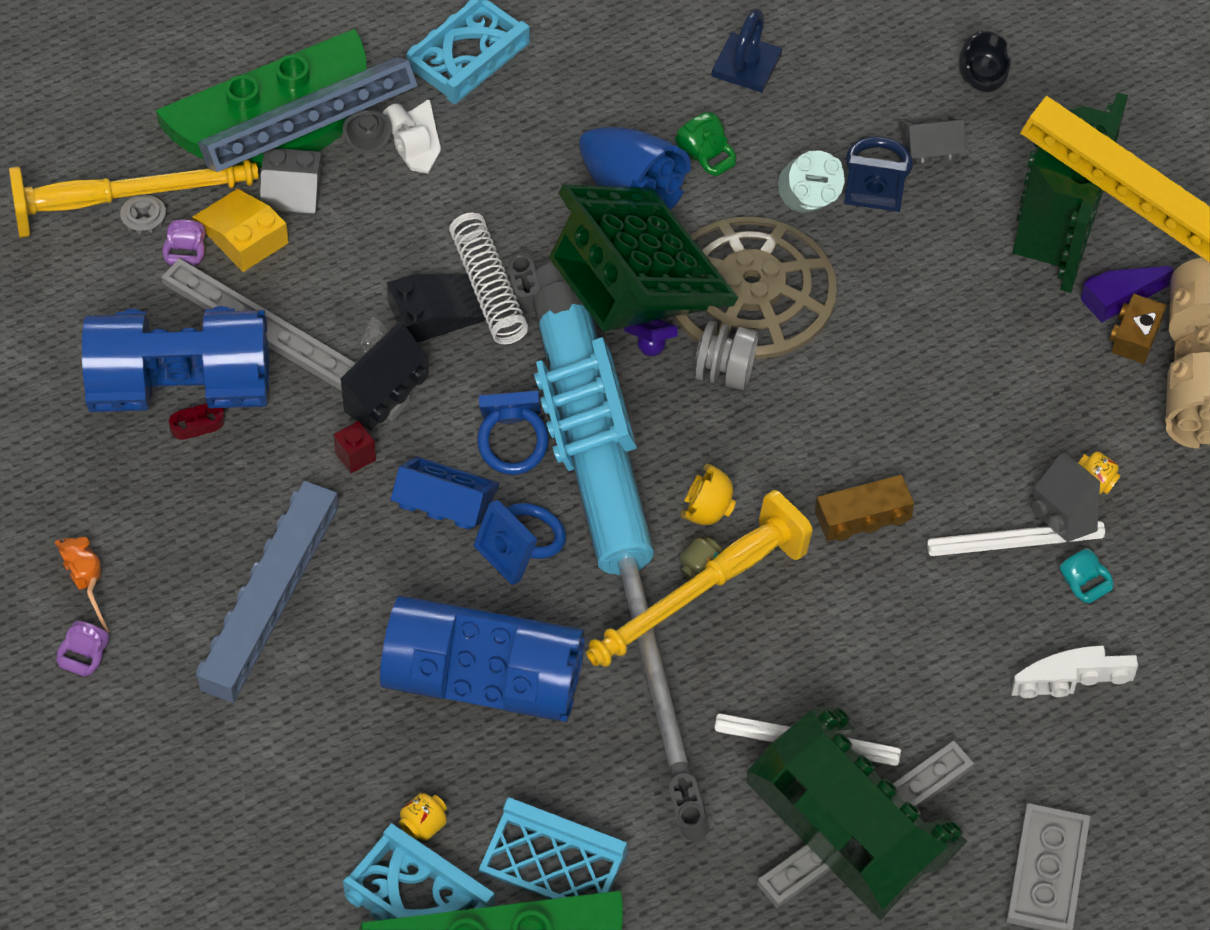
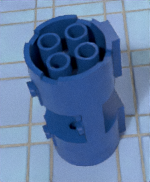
M216 306L213 309L205 310L203 331L185 328L180 330V332H168L163 329L150 331L146 311L141 312L138 309H127L124 312H116V315L85 316L82 330V366L85 402L88 411L149 410L152 387L205 385V398L208 408L267 407L269 346L266 334L268 329L265 310L235 311V309H230L226 306Z
M399 595L393 605L386 630L381 658L380 685L385 689L439 699L456 700L567 723L574 703L572 697H574L582 668L585 638L582 636H584L585 630Z

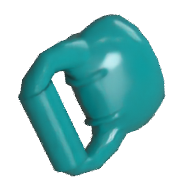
M1089 548L1077 552L1060 564L1059 569L1063 579L1070 585L1074 595L1084 603L1091 604L1113 590L1114 583L1111 573L1099 563L1097 555ZM1098 575L1105 579L1104 582L1082 593L1080 586L1085 585L1086 582L1097 578Z

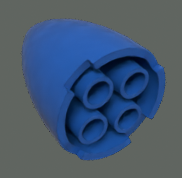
M623 127L594 128L581 136L579 142L581 156L597 186L651 188L655 190L670 210L675 207L682 197L684 190L680 188L685 174L691 171V163L688 154L681 148L650 133Z

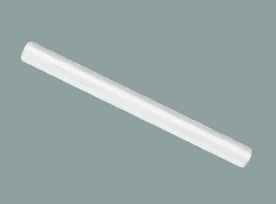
M1098 521L1097 532L1072 541L1103 538L1105 535L1104 523ZM1049 526L930 538L927 541V550L930 556L1063 543L1066 541Z
M722 713L717 715L715 721V731L772 743L790 728L789 726ZM848 738L852 743L851 749L858 756L863 755L871 762L898 766L901 755L900 748Z

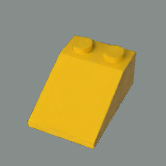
M236 189L192 217L193 221H197L205 227L206 234L242 272L289 243L286 222L269 205L239 189Z

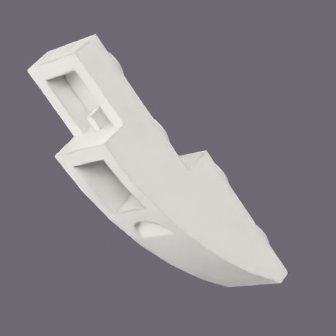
M1104 646L1083 647L1057 653L1035 662L1016 674L1011 694L1012 696L1021 695L1023 698H1033L1038 695L1052 694L1054 697H1064L1068 694H1073L1076 683L1079 682L1083 685H1094L1098 682L1112 681L1114 684H1124L1134 680L1138 668L1136 655L1105 656Z

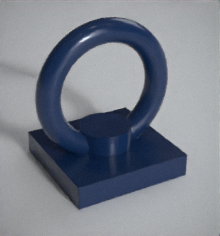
M755 9L749 13L740 34L731 32L712 69L711 77L763 93L782 55V48L760 41L764 25V15L761 10Z
M867 137L855 142L846 154V164L849 172L844 204L900 212L905 178L910 174L913 167L910 152L898 141L887 137ZM869 148H884L896 153L902 163L860 157L858 155L863 150Z

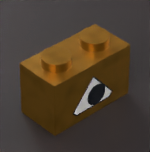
M1133 294L1130 303H1124L1118 318L1122 320L1121 325L1115 324L1109 341L1114 342L1111 353L1145 364L1162 323L1167 305Z

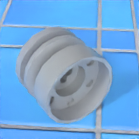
M709 320L704 333L700 337L696 351L695 379L704 382L709 369L711 370L710 383L715 384L722 372L725 373L726 387L745 391L755 360L759 332L739 327L734 338L731 339L729 338V325L724 323L718 336L716 335L717 322Z

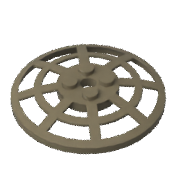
M735 217L706 225L690 235L695 241L701 236L717 229L723 234V237L713 241L702 251L739 298L734 306H729L726 313L714 306H709L706 312L721 322L716 334L718 336L724 323L729 325V333L732 327H743L752 330L768 329L773 344L757 346L755 359L781 356L799 349L813 340L830 320L835 307L837 293L836 276L825 252L813 239L802 231L772 219ZM755 224L775 229L771 234L754 231L735 233L731 226ZM786 232L796 236L809 245L820 258L804 259L803 255L794 246L783 240L782 237ZM740 239L765 240V243L760 250L745 249ZM726 243L729 244L733 251L724 260L709 257L715 249ZM778 245L788 251L795 258V261L781 263L772 255V252ZM811 269H826L829 288L825 305L809 297L812 285ZM802 272L803 287L801 292L786 285V273ZM753 276L756 277L759 281L755 283H748L744 279L746 277ZM782 296L795 301L789 309L779 315H775L772 306ZM803 307L819 315L806 330L790 339H784L780 325L795 317ZM740 310H761L764 319L747 320L737 318ZM686 314L674 316L677 324L684 332L699 343L704 331L697 327Z

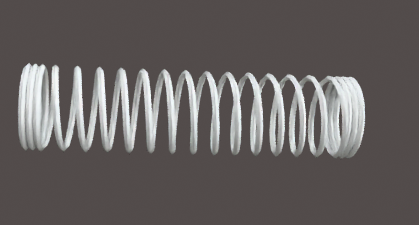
M471 212L460 215L451 223L449 231L466 268L467 275H469L468 278L472 282L471 285L483 310V315L489 325L492 337L498 344L514 343L525 336L529 327L525 317L522 316V310L519 309V303L516 302L517 298L514 295V290L511 288V283L508 281L504 267H502V261L499 259V254L496 252L497 249L490 238L491 235L488 232L485 220L479 213ZM470 219H479L481 223L465 226L458 234L454 233L457 226L464 221ZM480 225L475 231L459 235L463 230L471 226ZM480 239H487L481 245L465 249L470 243L477 242ZM461 243L466 244L463 248L460 247ZM483 246H490L488 250L477 255H468L473 250ZM486 253H493L489 258L480 262H471L476 257ZM489 260H496L492 265L483 269H474L479 264ZM499 267L493 273L477 277L484 270ZM495 274H502L496 280H493L489 283L480 284V282L487 277H490ZM475 278L480 279L478 283L474 281ZM505 281L499 287L483 291L490 284ZM478 285L483 286L481 290L477 289ZM502 288H507V290L502 294H499L495 297L485 298L493 291ZM481 292L486 293L484 297L480 296ZM505 295H510V297L503 302L488 305L496 298ZM484 299L489 300L487 304L483 303ZM513 303L504 310L491 312L502 304ZM487 306L492 307L490 311L486 310ZM516 310L507 317L494 319L503 312ZM489 314H496L493 318L489 317ZM492 321H498L495 325H492ZM517 322L522 323L514 331L497 333L501 328L512 326ZM518 330H520L518 333H516V334H514V335H512V336H510V337L500 338V337H497V336H496V335H509V334H513V333L517 332Z

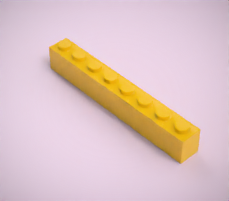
M1048 96L1042 100L1029 117L1020 134L1210 263V206L1183 189L1180 185L1174 183L1155 168L1149 166L1133 153L1124 149L1108 136L1099 132L1083 119L1074 115L1058 102H1055Z

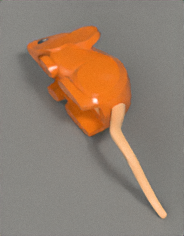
M79 537L76 539L56 540L54 543L64 561L62 563L67 571H71L70 577L79 590L88 588L87 595L101 625L109 633L93 595V589L102 574V567L97 555L88 547L90 544L87 537Z

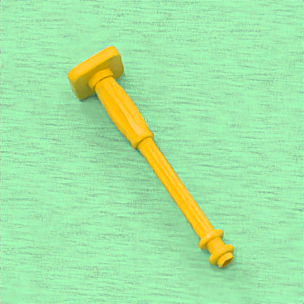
M247 159L243 161L242 165H234L219 172L211 169H202L111 182L108 178L102 180H74L32 189V186H23L20 167L9 168L19 238L30 236L28 215H35L36 212L75 210L106 202L111 203L114 198L227 184L229 188H234L235 182L242 181L251 186L253 180L259 179L257 164L251 163Z
M772 490L764 496L759 515V528L729 545L712 561L707 562L705 570L618 630L606 629L603 640L592 639L588 644L589 649L586 651L587 658L594 666L608 667L612 662L611 657L614 654L624 656L627 652V645L715 584L719 586L724 585L727 580L751 568L777 546L791 559L799 560L808 551L812 536L810 522L779 491Z

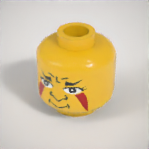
M1099 451L1094 452L1090 457L1084 454L1078 462L1100 481L1099 495L1103 492L1108 494L1121 476L1117 473L1119 470L1118 464Z
M420 793L400 810L401 820L399 825L405 833L414 839L427 841L446 825L445 811L447 807L437 795L431 797L428 794Z

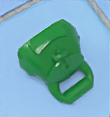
M704 112L694 117L677 131L675 137L677 146L684 150L692 160L699 161L702 168L708 174L719 176L736 165V154L725 137L724 125L721 119L713 112ZM722 151L728 154L729 157L712 167L709 165L708 160L715 158Z

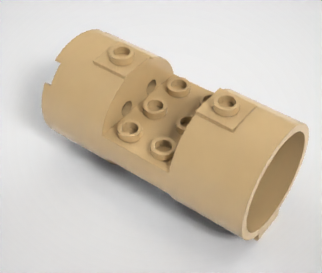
M1200 257L1180 265L1172 274L1170 282L1169 333L1175 341L1174 362L1170 364L1167 373L1166 431L1174 441L1191 448H1199L1200 444L1210 445V263Z

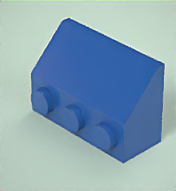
M416 456L399 466L391 501L399 503V507L409 511L419 509L427 512V516L437 520L447 518L455 521V525L458 527L472 529V527L482 523L488 505L492 502L500 483Z

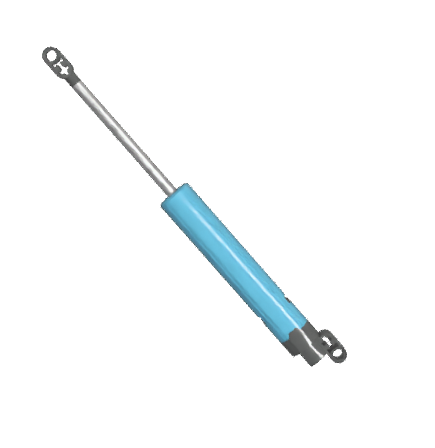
M517 253L513 255L508 261L513 289L520 308L525 312H535L550 371L589 358L590 354L594 353L592 340L598 339L594 318L584 308L583 303L570 289V286L552 262L536 270L534 261L529 254ZM593 368L554 382L555 395L597 381L596 378L601 376L600 371ZM600 392L560 406L561 419L602 406L603 402L607 401L606 394L602 395ZM604 417L565 431L568 444L609 430V426L614 425L612 418ZM612 441L571 457L598 567L608 574L621 575L631 618L634 619L648 609L639 570L653 559L654 549L629 453L625 452L620 442L615 443ZM652 628L637 638L672 776L669 791L676 819L683 836L688 840L698 841L708 834L709 821L696 779L690 773L654 629ZM688 791L690 802L685 803L683 792ZM691 818H700L695 824H686Z

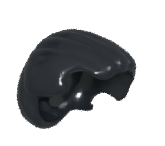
M990 31L974 33L964 43L959 56V70L962 78L973 88L981 92H993L1006 82L1011 58L1008 57L1007 41L1002 36Z

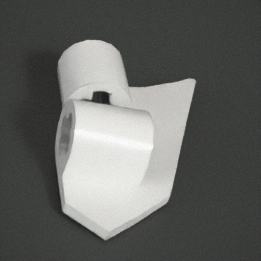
M426 100L409 112L401 104L390 105L384 110L383 114L389 117L391 121V133L394 136V143L398 153L410 170L429 173L441 152L430 100Z

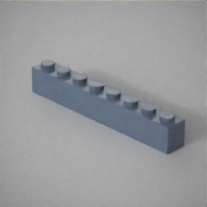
M395 57L198 141V145L207 168L219 172L418 85L409 60Z
M306 481L303 482L299 491L295 490L289 503L290 507L286 515L282 514L280 516L274 537L266 541L261 561L255 562L253 565L250 581L247 586H242L237 596V604L233 611L230 610L227 613L221 634L213 638L209 656L206 661L202 660L197 668L196 678H198L200 691L232 703L235 702L339 508L337 492Z

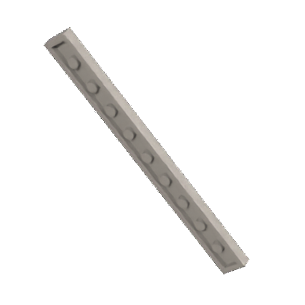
M180 258L161 277L163 285L205 310L213 309L216 306H226L230 309H235V311L265 310L268 329L266 334L269 348L342 391L340 378L356 364L352 360ZM410 395L402 404H397L390 411L387 419L393 421L410 402Z

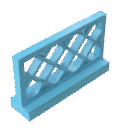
M508 797L503 808L504 813L480 865L479 872L548 899L564 898L572 895L579 896V892L593 886L596 887L598 893L610 892L620 866L627 857V842ZM510 823L520 827L524 837L507 844L503 836L507 824ZM526 830L533 832V834L528 835ZM542 836L549 838L554 849L536 855L531 841ZM500 840H501L502 843H503V846L497 848L498 845H499V843H500ZM556 841L562 843L563 845L558 847ZM527 843L533 857L515 864L510 850ZM570 848L580 850L584 860L566 867L560 852ZM503 852L507 853L512 865L501 871L489 867L493 857ZM586 853L591 854L593 856L587 858ZM557 854L563 869L545 876L539 861ZM601 859L613 863L609 874L596 879L590 865L591 863ZM536 863L541 878L532 882L522 880L518 870ZM587 866L592 881L575 887L569 872ZM515 872L516 877L511 876L509 874ZM566 875L571 889L561 894L552 892L548 881ZM605 882L601 891L599 884ZM544 883L545 886H546V889H545V888H542V887H540V886H538V885H541V884Z

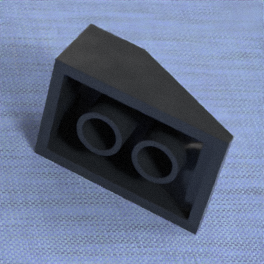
M412 274L387 282L388 303L397 323L400 321L405 325L417 343L484 322L486 318L483 315V310L480 307V303L471 285L472 282H470L469 275Z

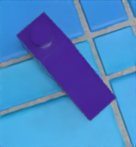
M1171 266L1112 270L1106 271L1099 276L1094 275L1084 283L1081 301L1103 323L1119 314L1123 304L1130 303L1133 294L1149 298L1169 287L1174 269Z

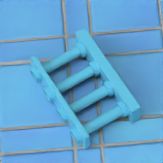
M603 337L592 340L594 353H591L589 358L552 371H548L542 360L536 362L538 373L534 374L538 388L544 392V397L540 398L545 413L550 415L551 420L547 422V427L552 439L555 438L557 445L553 446V451L557 462H563L568 471L574 470L572 455L612 441L615 443L620 442L625 452L637 449L612 354ZM593 368L600 371L601 376L596 378L597 381L555 395L552 383ZM600 392L602 395L606 394L607 401H604L602 406L561 419L560 406ZM604 417L612 418L614 425L609 426V430L568 444L565 431Z

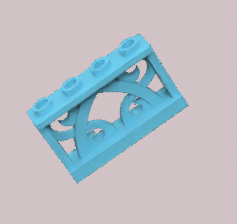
M469 0L461 10L449 16L445 23L432 30L420 43L413 45L407 52V60H409L414 73L446 95L447 99L455 105L530 44V26L523 21L518 22L489 0ZM485 15L492 20V24L490 27H485L484 18L479 23L475 21ZM499 25L507 32L497 29V26ZM481 38V54L479 56L466 55L453 59L454 41ZM488 39L490 40L489 45L492 44L490 47L485 46ZM433 55H435L436 58L430 60V63L438 65L444 62V64L437 67H430L425 62ZM447 71L450 79L448 80L440 73Z
M392 823L383 832L384 836L354 871L343 880L346 899L356 907L362 905L371 911L370 914L376 921L465 910L470 905L474 909L495 906V894ZM389 850L394 852L389 868L377 865ZM410 865L419 869L415 875L400 873V870L409 874L407 868ZM382 874L387 876V880L379 878L371 882L372 885L375 884L380 887V890L376 893H372L363 887V881L369 875ZM428 877L434 879L433 899L438 907L415 910L405 909L399 894V881L412 884L424 881ZM443 889L453 892L451 896H445L448 902L446 904L439 894ZM388 897H389L390 905H389L387 902L384 901V900H386Z

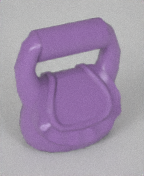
M174 220L170 222L167 228V239L162 250L164 261L172 266L180 258L193 267L199 265L205 251L203 242L206 234L205 227L201 223L192 220ZM172 248L176 250H196L197 256L169 253Z
M75 621L70 629H68L66 639L57 650L56 661L59 668L84 677L91 675L99 667L103 650L108 645V632L92 624ZM70 650L73 653L92 658V663L87 665L65 657L64 654Z

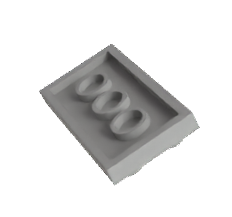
M1027 803L1006 923L1039 930H1073L1090 816Z

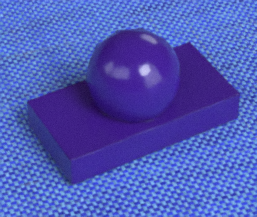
M659 319L624 327V332L638 337V348L646 356L661 354L665 349L666 339L678 337L677 326Z

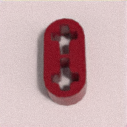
M207 403L177 411L169 419L170 433L176 439L184 440L215 432L224 426L223 408H208ZM213 414L215 420L210 421L207 415ZM179 422H184L187 427L181 429Z

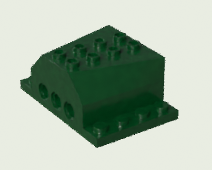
M1117 92L1114 103L1108 102L1105 112L1085 106L1078 107L1070 112L1117 143L1128 95ZM1034 144L1038 148L1031 151L1027 168L1030 169L1027 170L1023 184L1026 187H1024L1020 199L1021 205L1016 221H1019L1012 254L1060 266L1058 279H1062L1060 290L1071 293L1103 190Z
M562 185L558 195L565 202L571 214L549 259L603 332L658 319L707 311L709 306L735 305L739 298L654 189Z

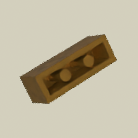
M898 475L818 496L815 514L826 540L836 539L842 541L848 539L853 534L861 532L872 533L883 526L891 524L898 526L912 519L914 501L903 476Z

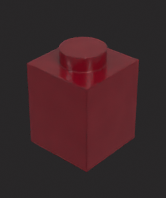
M359 421L333 434L335 454L350 474L376 461L375 441Z

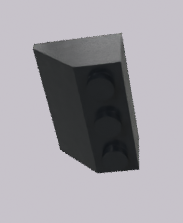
M400 321L340 378L344 412L369 430H372L378 423H383L389 416L390 411L397 404H402L407 399L409 392L417 384L421 385L429 374L428 356Z

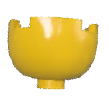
M705 464L703 470L706 473L703 477L697 474L684 499L685 502H690L687 511L683 509L680 513L682 518L698 525H712L717 523L723 515L729 517L736 504V501L732 499L734 493L732 481L727 474L710 464Z

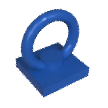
M528 391L480 395L479 408L482 418L485 419L478 431L477 444L480 455L486 464L497 472L508 475L522 474L536 467L545 456L549 442L546 425L538 415L541 414L539 392ZM527 420L533 426L537 437L533 453L527 459L518 463H508L497 458L489 444V436L493 426L497 422L518 423Z
M499 500L489 503L473 546L511 585H514L521 581L530 558H549L558 554L563 549L566 543V531L561 521L552 512L543 507L528 503H518L505 507ZM528 515L545 522L554 533L553 542L547 546L535 547L537 538L515 516Z

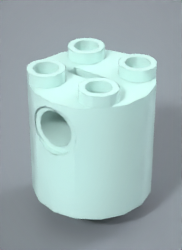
M820 150L808 151L795 158L784 167L778 180L779 194L783 202L794 211L810 213L836 201L842 193L845 183L842 164L838 158Z

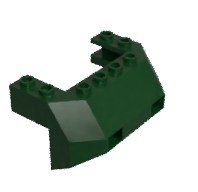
M839 707L812 709L778 737L749 768L746 783L881 920L923 874L942 869L967 843V840L962 836V829L952 820L941 819L925 823L919 817L921 815L920 811L912 803L904 802L896 794L898 790L895 785L886 778L881 779L873 771L875 769L873 763L863 755L858 756L851 749V741L843 734L852 733L855 728L849 723L851 719L845 711ZM796 779L807 789V791L796 781ZM852 837H854L874 858L872 859V858L854 841V839H853Z

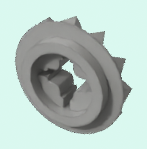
M152 195L134 196L123 204L120 211L121 221L129 231L136 230L139 235L142 231L146 230L152 233L153 228L161 227L162 221L166 219L165 205L160 199ZM148 212V218L143 216L139 219L138 213L145 214Z

